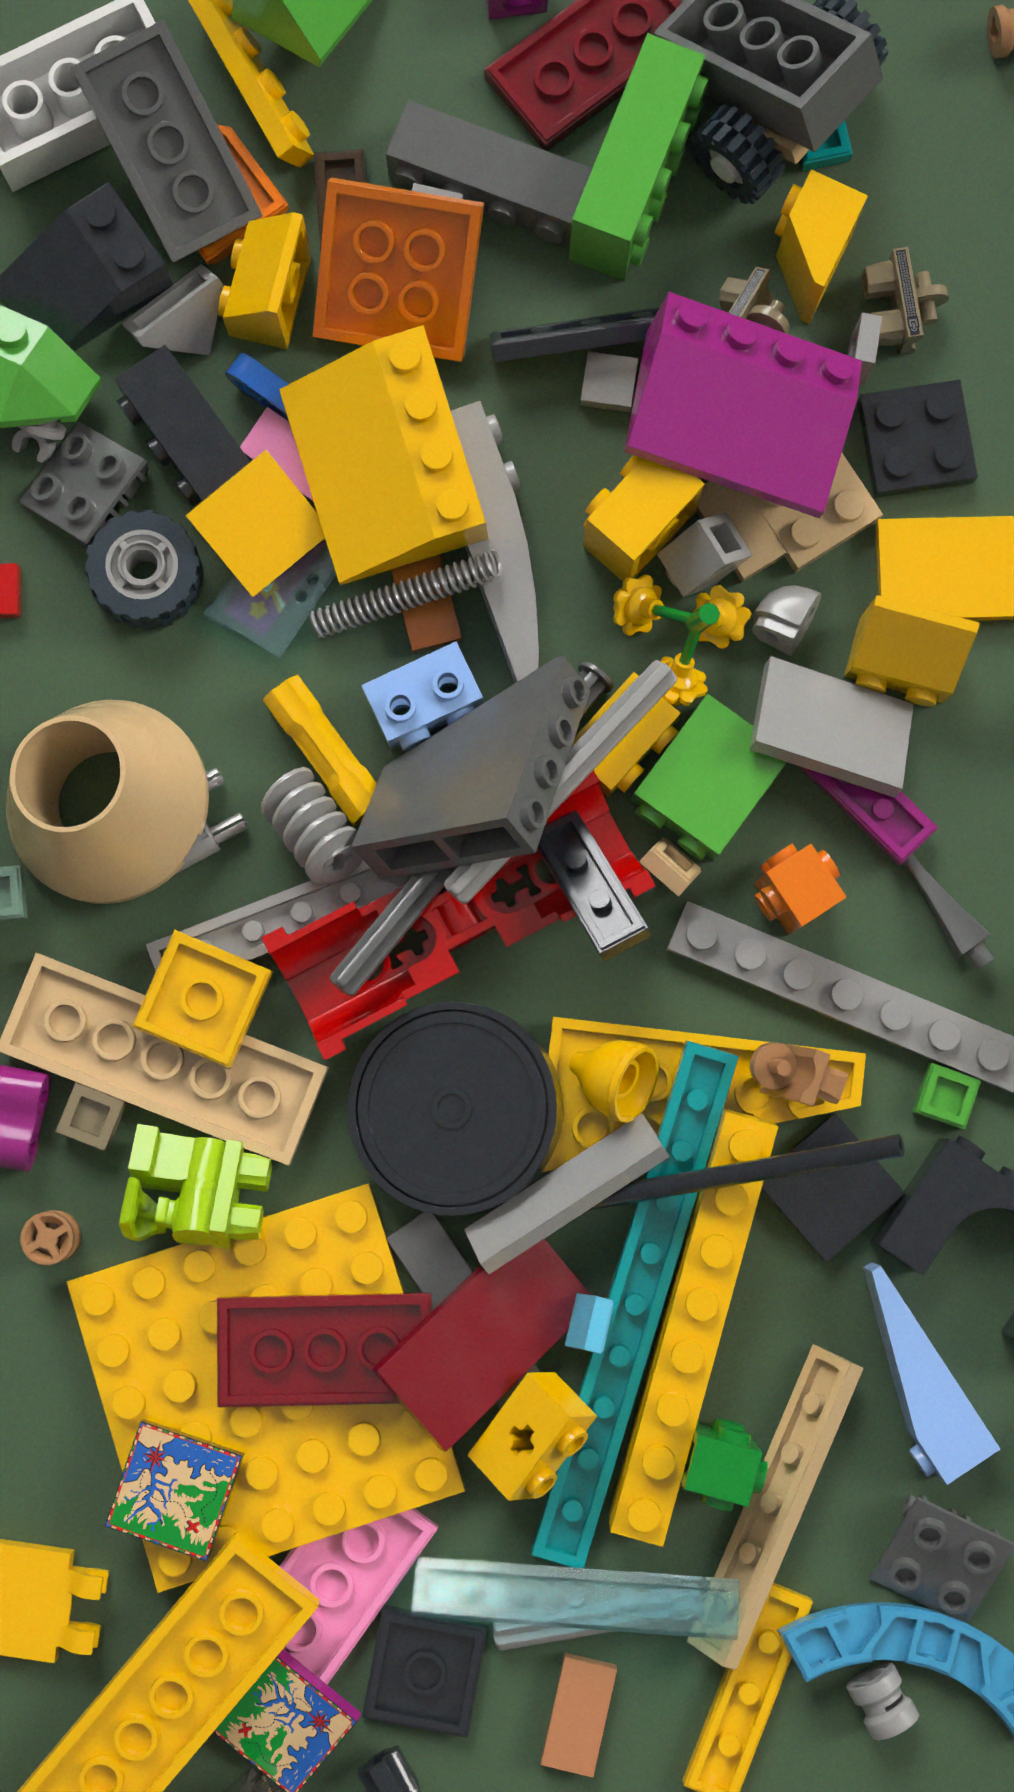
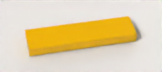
M773 1582L737 1670L726 1668L682 1779L685 1787L697 1792H740L791 1660V1656L777 1629L808 1615L813 1604L810 1597Z

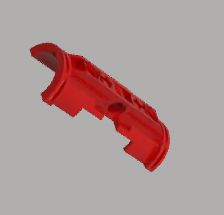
M593 770L547 819L546 825L577 810L624 889L632 897H636L656 885L648 870L641 866L625 842L609 812L610 810L601 791L600 781ZM536 850V853L511 857L466 904L458 902L448 891L436 896L410 927L417 934L427 933L429 939L422 943L424 952L421 955L415 956L414 952L410 949L396 955L403 965L394 970L392 969L391 958L388 954L383 960L381 974L374 980L366 981L356 995L352 997L340 992L330 981V975L404 885L359 909L354 901L289 935L283 927H280L261 937L267 951L276 962L296 997L324 1061L346 1050L343 1040L345 1037L408 1005L407 999L459 973L450 954L451 952L497 929L505 946L508 947L559 919L564 923L574 918L576 915L558 884H547L538 877L536 866L542 858L538 850ZM526 866L532 885L540 893L530 897L529 888L526 887L514 895L516 902L514 906L507 907L503 901L494 903L491 896L497 893L496 883L504 880L508 886H512L522 881L523 877L517 870ZM405 935L396 944V946L402 944L406 940Z

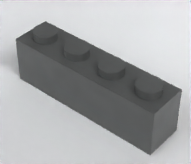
M408 100L386 152L388 176L393 177V180L401 187L412 191L413 183L461 193L464 200L483 202V211L493 221L505 226H513L516 223L534 230V233L539 238L555 244H559L562 241L570 244L572 218L593 169Z

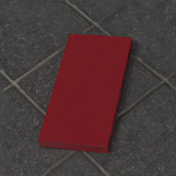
M576 0L484 69V78L540 147L548 151L623 95L647 33L654 35L658 27L682 2L681 0Z
M543 1239L491 1274H488L481 1265L476 1268L372 1370L440 1450L447 1452L568 1331L576 1294H591L548 1242Z
M432 1292L218 1297L217 1407L401 1404L372 1369L432 1312Z

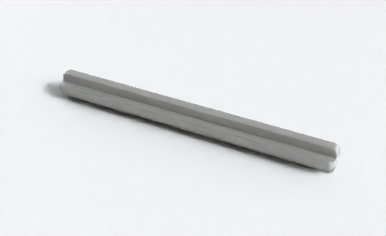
M658 660L653 661L571 747L548 818L676 684L677 677L669 666ZM511 857L458 866L445 880L444 887L454 899L462 904H466Z

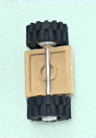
M816 0L813 3L814 6L872 33L880 66L886 61L885 58L888 56V50L884 48L887 45L885 37L878 36V33L881 31L878 24H871L868 19L871 15L865 9L862 13L857 10V2L854 0H849L847 3L845 0ZM728 105L718 107L689 140L692 144L690 146L691 153L697 155L694 160L698 166H704L706 170L703 173L707 178L710 179L712 177L717 182L715 184L717 188L721 191L725 188L729 197L734 200L738 197L743 204L748 202L755 204L782 175L785 169V163L781 161L783 158L797 164L809 151V149L754 121L753 117L745 113L742 115L739 108L734 106L729 108Z

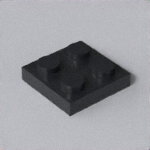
M960 379L860 394L857 403L874 498L974 483L978 478Z

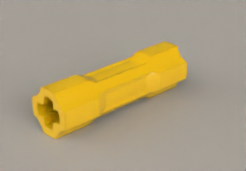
M299 675L290 677L272 689L263 698V701L286 734L295 741L329 788L333 799L355 827L361 824L377 783L368 770L359 763L329 722L320 704Z

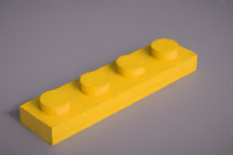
M188 0L277 157L299 168L304 166L314 158V153L306 141L310 136L309 130L303 120L294 111H289L282 99L286 94L285 88L278 77L269 68L265 69L258 57L262 49L254 35L245 26L241 27L238 22L232 20L233 0Z

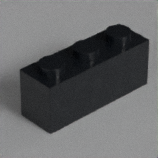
M163 345L115 379L123 394L121 398L116 400L119 407L133 426L142 422L148 429L152 437L145 441L163 467L170 462L174 465L181 475L175 481V484L192 507L199 502L201 503L250 462L166 345Z

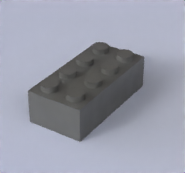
M684 0L654 32V36L706 55L702 76L709 78V83L705 95L724 105H728L729 108H732V106L739 108L742 115L745 113L753 117L754 121L812 152H815L883 80L872 33L803 0Z

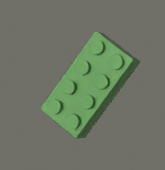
M647 33L572 218L570 261L625 281L631 265L641 266L649 245L650 238L648 235L653 221H659L668 197L666 190L671 176H677L686 152L684 145L689 131H695L705 103L702 100L709 83V78L702 76L706 55Z

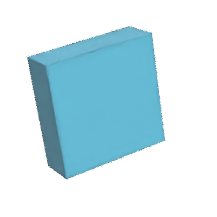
M577 1293L565 1346L601 1354L604 1351L614 1306L613 1300Z

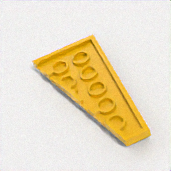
M553 1017L548 1055L555 1067L560 1082L563 1118L556 1148L543 1172L559 1168L626 1124L625 1122L608 1118L605 1114L595 1109L585 1096L580 1080L569 1067L572 1056L578 1051L593 1050L606 1042L614 1040L634 1041L654 1049L659 1063L658 1078L653 1095L642 1113L656 1135L686 1040L739 1056L724 1108L770 1120L773 1123L861 1106L866 1053L807 1047L831 1054L827 1066L848 1073L847 1081L838 1104L816 1098L814 1106L775 1098L760 1092L761 1086L751 1076L750 1060L758 1047L769 1042Z

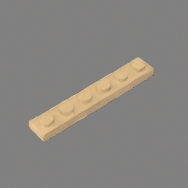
M814 1344L811 1347L763 1460L768 1463L762 1492L760 1494L752 1493L749 1507L744 1506L704 1599L703 1614L696 1618L687 1640L689 1644L726 1668L737 1670L863 1371V1367Z

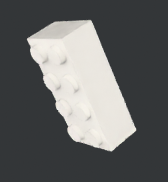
M115 0L0 56V169L12 192L110 145L74 77L71 67L155 24L144 0Z

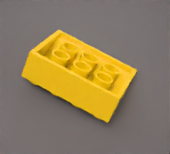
M423 325L374 340L279 389L340 585L488 539L483 511Z

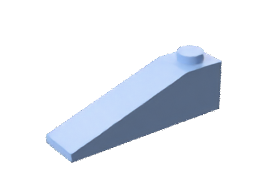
M871 1262L863 1267L905 1426L916 1444L909 1449V1452L926 1477L935 1473L940 1480L948 1485L999 1451L1000 1447L882 1267Z

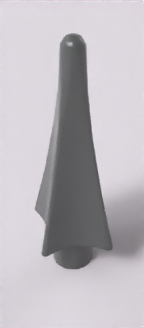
M913 854L910 855L903 863L927 900L956 960L966 954L976 969L980 970L995 959L983 943L992 934L966 912L937 883Z

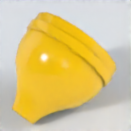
M625 1040L609 1041L593 1050L578 1051L572 1056L569 1065L570 1070L580 1080L584 1094L594 1108L612 1120L625 1123L633 1121L635 1117L645 1110L653 1095L659 1072L658 1056L654 1049L645 1044Z

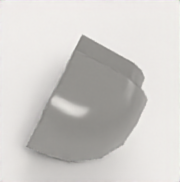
M799 585L781 586L769 592L752 615L755 622L752 628L754 635L762 642L792 656L817 611L821 593Z

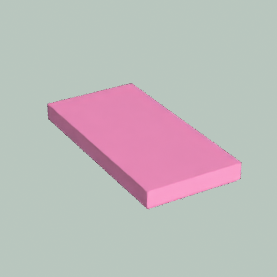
M414 1508L291 1549L280 1564V1567L320 1600L316 1611L284 1647V1650L328 1685L435 1534L438 1525Z

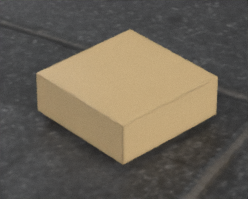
M664 837L640 860L644 867L678 897L701 872V868L669 839Z

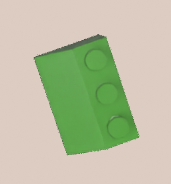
M233 0L232 20L320 67L373 0Z

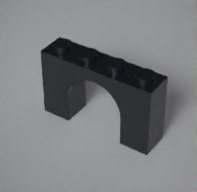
M958 1136L955 1142L948 1138H939L904 1190L905 1194L898 1199L870 1242L913 1272L924 1276L952 1232L965 1218L975 1212L989 1208H1002L1014 1214V1171L1005 1166H1002L999 1172L982 1161L986 1153L962 1136ZM1014 1313L1001 1331L1013 1341Z

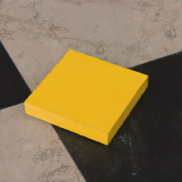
M267 450L260 453L185 515L251 597L257 595L325 539L317 512Z
M174 930L132 1027L227 1068H232L273 971Z

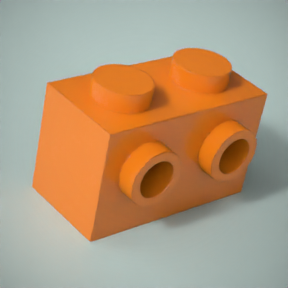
M792 843L770 857L760 866L764 875L754 883L759 891L754 895L757 905L769 921L777 918L788 935L847 898L835 880L840 877V873L834 861L824 850L817 853L812 844L798 852Z

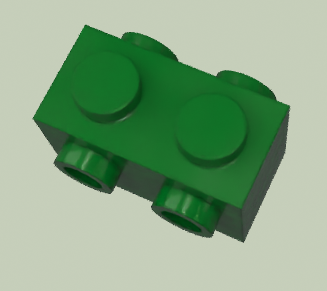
M714 1417L713 1425L697 1421L681 1484L685 1490L701 1494L700 1501L708 1506L726 1511H732L734 1503L749 1507L752 1493L760 1494L762 1492L768 1463L761 1460L763 1452L753 1441L751 1434L744 1431V1425Z

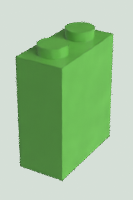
M707 693L635 791L631 801L638 805L635 813L646 823L658 830L665 825L678 834L680 838L677 844L686 852L699 860H703L706 855L715 860L787 762L749 750L753 726Z

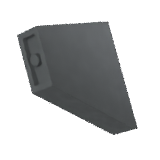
M565 656L556 657L384 766L351 846L353 850L381 880L536 853L590 694L584 679L577 674Z

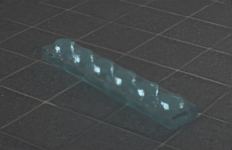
M417 1557L411 1612L413 1616L737 1640L739 1579Z

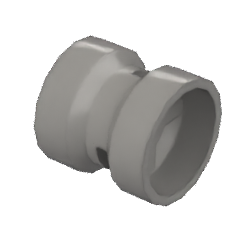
M891 1662L880 1663L865 1669L854 1676L846 1686L854 1704L863 1708L866 1714L863 1722L871 1738L877 1741L885 1740L904 1732L919 1718V1713L912 1699L903 1695L900 1689L902 1679L895 1665Z

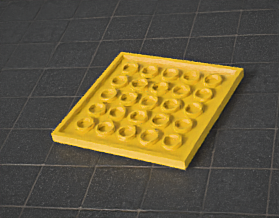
M370 1183L263 1217L259 1240L231 1239L230 1249L214 1248L213 1245L181 1244L67 1281L122 1472L140 1421L143 1419L245 1453L210 1558L207 1562L143 1540L158 1593L195 1581L236 1531L269 1557L465 1492V1484L453 1446L447 1452L440 1450L402 1404L217 1407L218 1297L404 1293Z

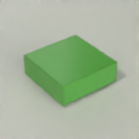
M928 1063L912 1112L965 1130L981 1080L934 1063Z

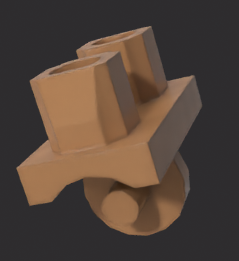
M778 1042L762 1044L754 1051L750 1060L751 1076L761 1086V1093L809 1106H814L816 1098L838 1104L847 1081L848 1073L827 1066L831 1054L817 1049Z

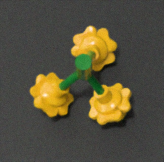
M644 574L638 579L627 577L623 581V587L616 591L613 598V610L615 612L613 621L616 625L622 626L625 635L631 636L638 631L648 633L652 629V620H658L661 617L686 623L689 634L682 653L677 654L675 659L665 656L660 662L669 666L677 677L676 684L663 698L672 706H679L681 704L690 706L696 698L705 696L708 691L707 686L704 684L706 674L694 668L695 661L692 658L698 640L710 641L721 649L728 647L730 639L733 641L742 640L744 638V626L751 618L750 609L741 607L744 604L745 598L740 592H728L721 585H715L711 588L710 594L700 593L697 595L696 609L693 613L665 607L663 602L660 601L662 589L658 585H653L651 576Z

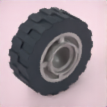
M133 510L125 512V515L119 518L113 517L107 521L108 524L102 530L98 529L94 534L95 539L92 545L89 544L86 551L88 560L85 563V573L89 581L87 583L100 608L107 612L109 618L116 623L118 621L124 623L127 628L135 630V627L144 628V631L154 630L155 627L163 626L165 628L173 625L172 622L179 617L182 619L189 613L188 609L192 604L195 605L199 597V587H202V564L193 539H190L187 530L181 524L177 525L173 518L166 514L161 516L155 514L152 510L135 513ZM151 562L157 565L155 573L147 579H136L132 576L134 568L140 563Z

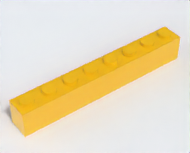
M723 1108L705 1168L770 1157L778 1126L770 1120ZM763 1181L697 1193L608 1514L611 1533L661 1547L664 1545Z

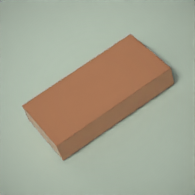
M564 1652L540 1759L542 1766L594 1777L617 1673L616 1664Z

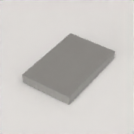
M770 656L763 669L749 750L896 797L903 789L914 704Z

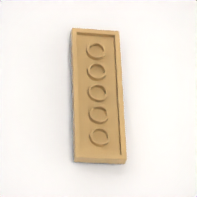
M35 954L1 1036L0 1052L222 1140L242 1141L245 1149L288 1166L291 1165L329 1067L245 1035L232 1068H227L132 1027L146 995L42 954Z

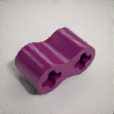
M0 1065V1167L23 1172L31 1170L36 1158L41 1124L50 1094L51 1076L49 1074Z

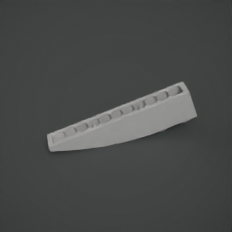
M477 401L451 410L488 532L487 540L464 546L468 558L471 557L474 561L477 554L483 559L484 551L489 553L496 575L497 568L491 550H496L499 555L502 567L500 579L496 580L493 578L491 583L485 581L484 585L478 583L515 684L538 669L539 643L536 594L528 543L514 493L521 490L520 481L512 461L503 463L497 446L503 444L504 440L496 416L494 414L486 416L481 401ZM486 568V574L489 577V572ZM478 570L479 578L482 580V576Z

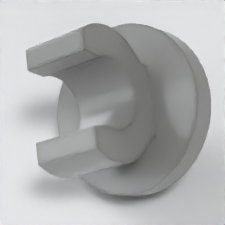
M58 420L39 425L18 426L22 430H19L14 435L12 449L18 453L26 450L29 439L32 437L37 440L40 446L37 461L41 463L46 462L55 454V440L64 438L66 428Z

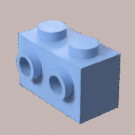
M457 642L451 643L361 685L390 750L399 746L402 747L403 751L411 750L430 738L429 732L446 724L449 726L483 704V696ZM446 687H453L456 689L452 693L442 692V690ZM401 708H406L409 710L404 715L395 714V712Z

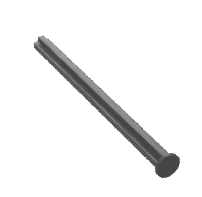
M587 661L581 662L578 666V675L584 679L590 690L582 717L602 693H610L614 688L613 682L608 675L599 667ZM457 867L413 874L330 975L332 984L345 995L350 997L356 995L442 890L445 880Z

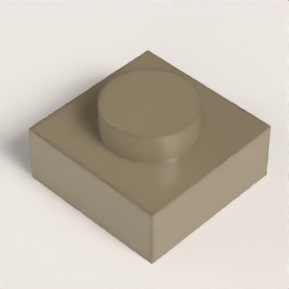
M75 1082L56 1132L107 1151L127 1102Z

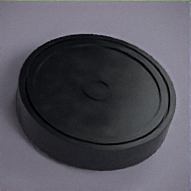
M453 1001L438 1002L418 1007L399 1016L385 1026L369 1043L355 1068L351 1080L347 1109L351 1138L361 1163L374 1181L389 1195L411 1208L426 1213L449 1216L474 1214L499 1207L528 1188L543 1172L553 1155L560 1136L563 1118L562 1091L558 1075L548 1053L535 1036L523 1025L503 1013L478 1004Z

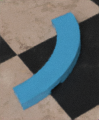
M870 1602L827 1608L801 1617L777 1629L805 1682L845 1666L872 1662V1660L904 1661L908 1664L940 1672L966 1685L994 1710L1014 1739V1654L986 1633L962 1620L936 1610L910 1604Z

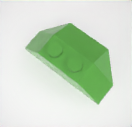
M0 305V428L39 425L59 419L61 423L77 421L102 384L100 376L48 326Z

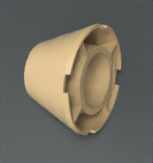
M100 700L81 704L40 724L18 746L10 768L6 796V819L10 838L23 864L40 882L50 889L71 899L87 903L110 904L132 900L160 887L185 864L183 862L184 858L192 848L198 834L202 835L206 823L209 804L207 775L202 759L190 738L179 726L159 711L146 705L124 700ZM106 752H117L120 761V780L116 793L109 805L98 816L86 823L64 827L59 813V797L68 775L78 764L91 756Z

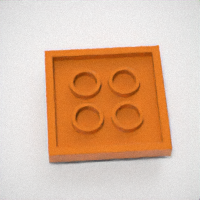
M330 178L327 181L313 337L366 345L374 340L423 325L433 357L462 362L465 356L484 203Z

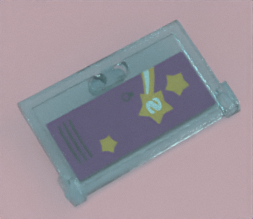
M326 539L318 543L254 597H251L237 578L232 575L212 606L208 605L203 614L211 622L217 623L226 630L228 627L272 655L280 658L336 575ZM313 576L319 577V579H318V578H314V579H312V580L310 581V578L313 577Z

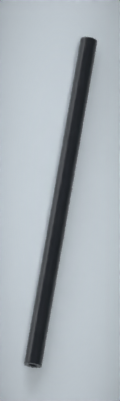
M900 1134L636 1180L630 1182L587 1211L903 1157L905 1154L904 1142Z

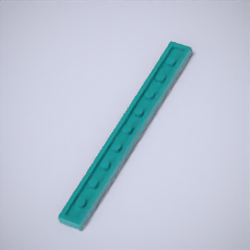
M688 1040L685 1041L657 1133L659 1140L670 1157L647 1171L644 1179L704 1169L706 1167L739 1056ZM698 1192L637 1202L607 1297V1299L613 1300L614 1306L604 1351L601 1354L590 1353L578 1392L581 1400L597 1417L586 1431L588 1438L585 1444L574 1455L567 1457L556 1471L557 1480L548 1491L531 1547V1555L579 1570L584 1569Z

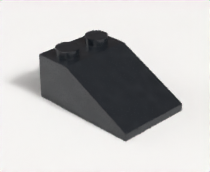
M107 182L65 209L0 275V298L8 309L48 326L73 351H76L146 306L171 287L173 283L165 263L110 182Z

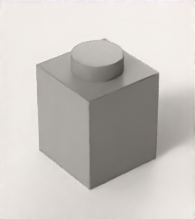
M726 512L698 520L657 553L666 568L668 579L679 589L683 597L713 587L753 556Z

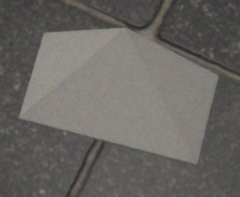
M200 264L124 321L122 326L143 347L159 349L166 345L172 351L210 356L223 284L215 274Z

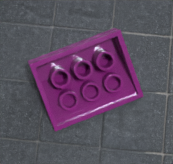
M668 292L647 331L624 452L820 519L826 508L857 402L862 360Z

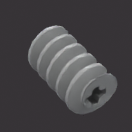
M305 767L297 768L284 774L273 783L263 798L261 813L267 822L272 824V828L278 837L283 838V843L289 852L294 853V858L298 864L305 868L309 879L319 885L331 884L348 876L363 861L351 847L357 830L354 827L346 826L348 822L343 812L335 811L337 806L331 797L325 796L326 791L322 784L313 782L314 775L312 771Z

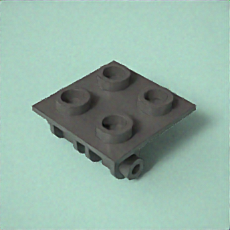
M78 422L20 499L19 503L72 535V538L78 544L87 549L89 544L92 545L95 539L94 534L98 529L102 530L108 524L107 516L110 518L120 517L113 509L116 503L125 509L129 506V503L122 495L131 500L139 487L146 483L147 479L144 475L149 470L145 465L147 461Z
M909 1494L901 1508V1514L905 1518L870 1574L869 1579L922 1605L968 1624L1014 1551V1542L1002 1537L1000 1531L996 1529L989 1531L971 1522V1517L967 1515L960 1517L957 1515L956 1510L952 1508L945 1510L927 1501V1496L923 1494L917 1497Z

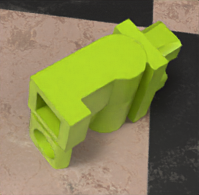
M137 1124L128 1166L131 1177L128 1178L119 1220V1227L124 1237L133 1241H142L155 1234L165 1233L167 1228H170L176 1242L190 1245H213L214 1248L230 1249L231 1239H260L264 1214L263 1207L238 1202L241 1189L268 1191L272 1173L271 1159L245 1153L242 1141L226 1139V1142L207 1137L192 1138L160 1133L158 1127ZM142 1188L178 1192L180 1197L177 1200L159 1197L157 1204L142 1191Z

